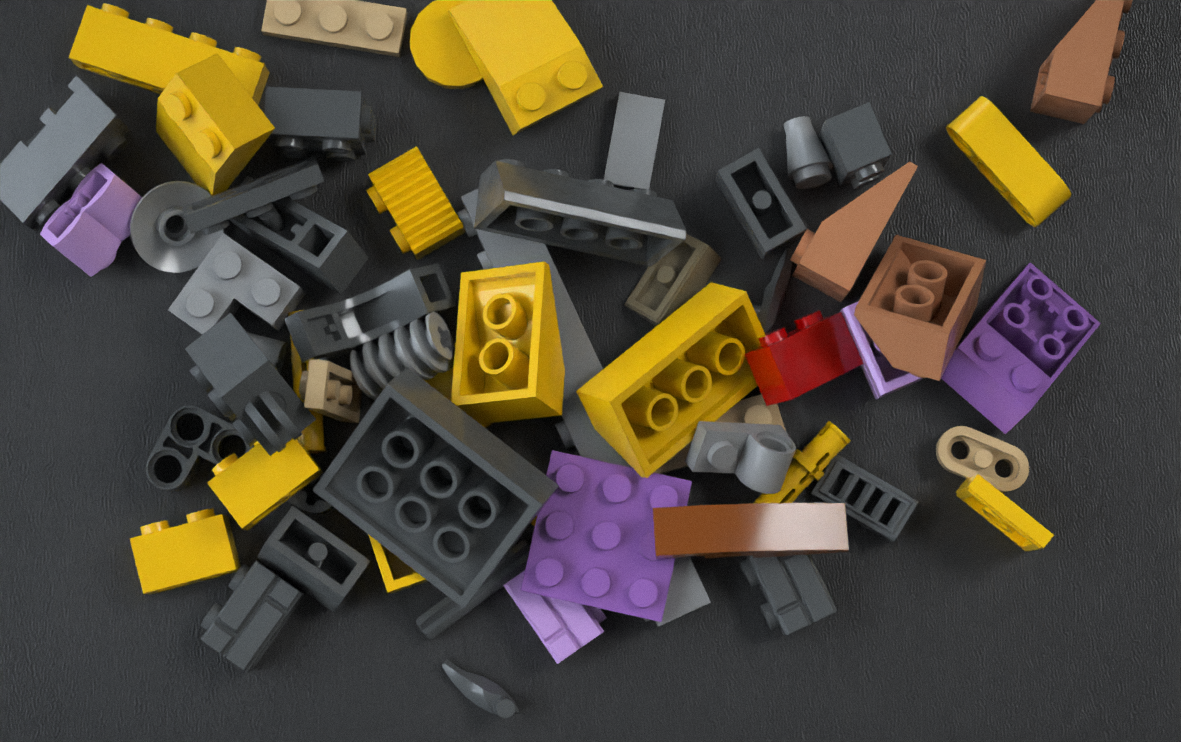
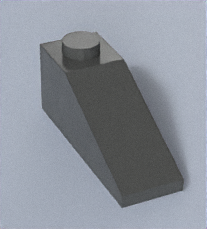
M247 175V177L241 184L247 183L254 179ZM287 197L273 201L274 207L261 215L248 218L245 212L228 219L304 274L340 295L368 260V256L347 230Z

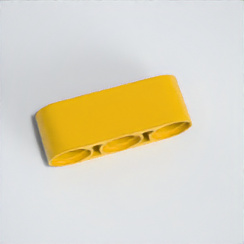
M980 96L946 126V131L953 142L1014 210L1031 226L1038 227L1071 197L1072 194L1060 176L1003 113L984 96Z

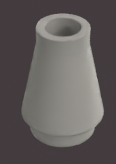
M802 116L785 122L783 127L786 134L788 178L794 180L797 189L815 188L830 181L832 178L830 170L833 167V163L818 138L810 117Z

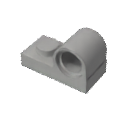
M699 421L685 462L692 472L735 473L739 480L752 490L760 493L775 494L781 491L796 446L781 425Z

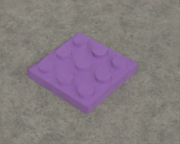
M552 450L546 476L557 483L559 487L537 515L521 591L662 622L675 558L656 559L653 508L687 506L692 481L653 473L648 478H644L631 467Z

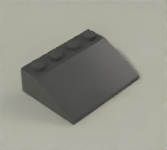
M406 368L385 386L312 491L464 609L535 519L559 485L413 371Z

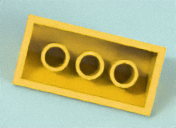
M711 282L576 392L594 429L641 477L648 478L692 441L699 421L715 422L758 386L745 353L761 346L758 338L765 335V332L746 291Z

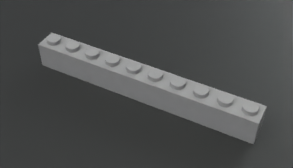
M478 189L461 196L465 209L457 213L468 237L477 234L484 248L483 252L477 254L483 270L543 261L550 266L565 367L562 415H560L563 421L556 423L555 426L566 450L575 446L578 455L581 457L631 467L594 429L576 392L603 368L546 245L474 229ZM690 557L675 558L662 622L655 621L658 627L711 603Z

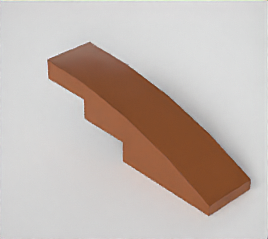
M747 503L653 508L656 559L691 556L719 558L753 555V558L849 552L845 503Z

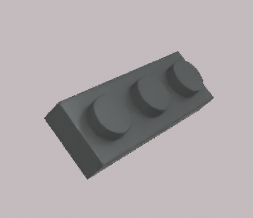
M313 156L183 207L184 218L191 234L202 230L203 235H209L230 225L228 219L245 212L248 218L268 212L274 207L273 201L289 195L291 200L307 197L318 190L316 185L324 182V178L316 157Z

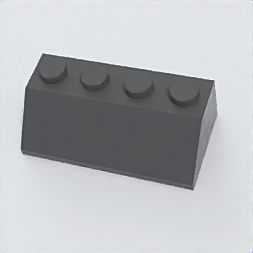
M514 159L494 161L480 175L474 229L650 267L686 240V228L673 200L657 197V193L649 189L624 190L614 187L612 182L604 179L584 181L571 178L569 173L559 169L539 171L526 168L523 162Z

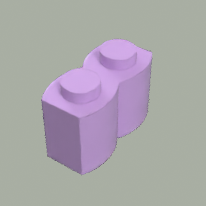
M101 163L85 176L74 191L71 199L53 213L40 235L92 277L100 270L107 268L114 261L121 242L130 236L131 217L142 196Z

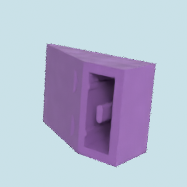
M1029 263L958 343L941 379L1006 434L1034 407L1101 323L1032 263Z

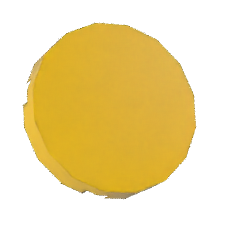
M435 0L418 14L411 28L410 51L416 67L428 81L445 89H465L483 80L448 12L450 9L468 0Z

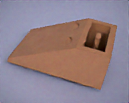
M1096 0L1040 66L1030 112L1085 124L1095 112L1100 113L1103 103H1109L1113 92L1115 77L1108 75L1113 58H1119L1124 42L1125 31L1118 30L1123 13L1128 14L1133 0Z

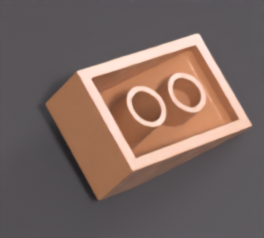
M908 162L823 220L816 233L807 229L790 261L798 264L792 276L842 302L852 288L918 166Z

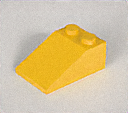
M468 0L448 11L512 135L594 95L603 87L584 48L552 0Z
M218 53L177 72L158 97L157 134L194 182L207 190L212 196L228 189L275 129Z
M543 261L462 272L451 402L479 424L562 415L565 367L549 264Z

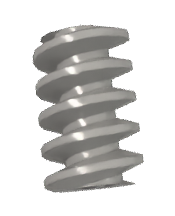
M431 312L426 316L425 323L420 319L413 320L410 323V331L406 327L400 326L395 329L394 337L391 334L385 333L379 337L378 344L375 341L363 344V353L358 350H352L350 354L352 373L359 388L368 397L376 400L385 386L406 368H409L425 380L433 378L438 372L444 373L449 371L454 365V341L444 319L438 313Z

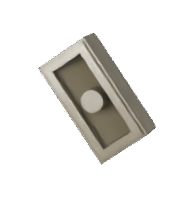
M686 234L685 241L651 267L647 268L624 306L657 326L704 288L720 263V256L709 245Z

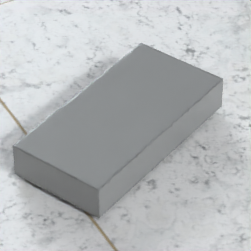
M619 92L604 180L612 182L614 187L629 190L650 189L665 105L664 99Z

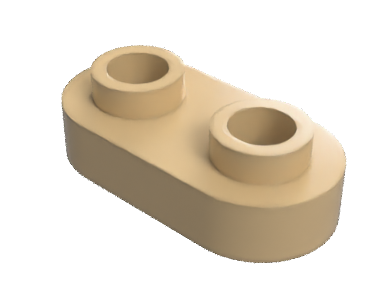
M956 426L947 430L941 435L936 445V456L944 469L965 479L979 474L1000 492H1009L1019 488L1026 481L1029 474L1028 459L1018 447L967 426ZM955 442H961L967 447V456L964 459H957L952 455L951 447ZM999 460L1008 462L1011 467V472L1006 478L998 476L995 472V465Z

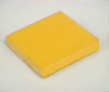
M979 474L965 479L955 492L958 498L1024 551L1042 549L1054 536V534Z

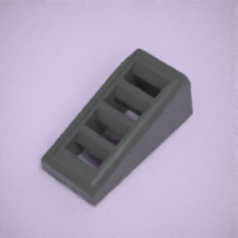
M838 454L829 462L823 472L824 476L817 482L811 492L813 496L825 503H845L846 516L890 543L897 539L919 502ZM841 470H844L850 475L836 497L829 493V490ZM860 480L866 485L854 505L851 506L845 501L857 481ZM874 490H876L882 496L869 516L862 512ZM893 500L899 505L887 525L879 522V519L890 501Z

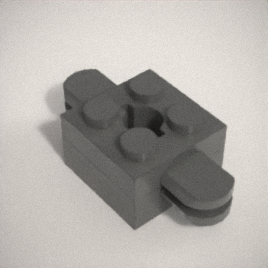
M231 313L185 348L196 363L189 371L225 417H228L231 422L239 418L232 425L250 447L258 441L271 456L276 451L280 452L287 447L285 444L292 438L296 440L302 435L301 431L316 420L311 412L304 408V403Z

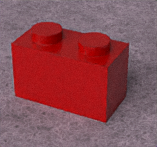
M820 310L809 313L794 321L797 329L786 333L785 328L782 327L758 338L761 344L760 347L745 353L766 406L792 400L863 364L842 312L826 317L822 316Z

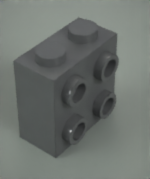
M266 86L264 114L275 127L267 140L273 150H280L281 157L306 159L308 158V152L327 153L326 158L329 160L354 161L355 154L366 155L367 142H375L376 114H373L372 105H367L362 91Z

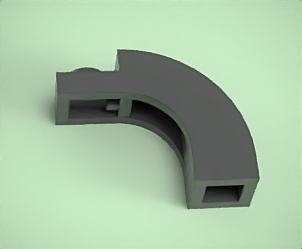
M437 263L409 269L390 281L360 295L330 305L298 311L284 320L302 363L309 362V359L328 361L350 354L352 350L359 351L363 349V344L375 341L378 343L379 337L385 333L391 334L394 337L395 329L400 326L410 330V323L413 320L420 319L425 323L426 316L429 313L436 312L441 315L456 307V303L440 265Z

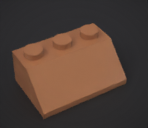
M896 235L856 305L854 316L893 368L909 372L916 377L940 381L977 307L986 260Z

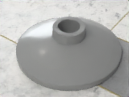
M186 181L163 183L148 191L136 205L130 222L131 240L140 257L150 266L164 272L180 273L199 267L223 234L224 229L209 235H203L202 230L191 234L184 218L183 207L212 195L201 186ZM177 215L181 217V223L177 228H166V222L171 216Z

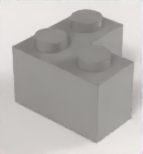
M223 233L168 311L203 335L229 313L234 316L239 307L243 306L271 327L280 331L285 324L284 319L288 317V313L295 310L306 293L296 283Z

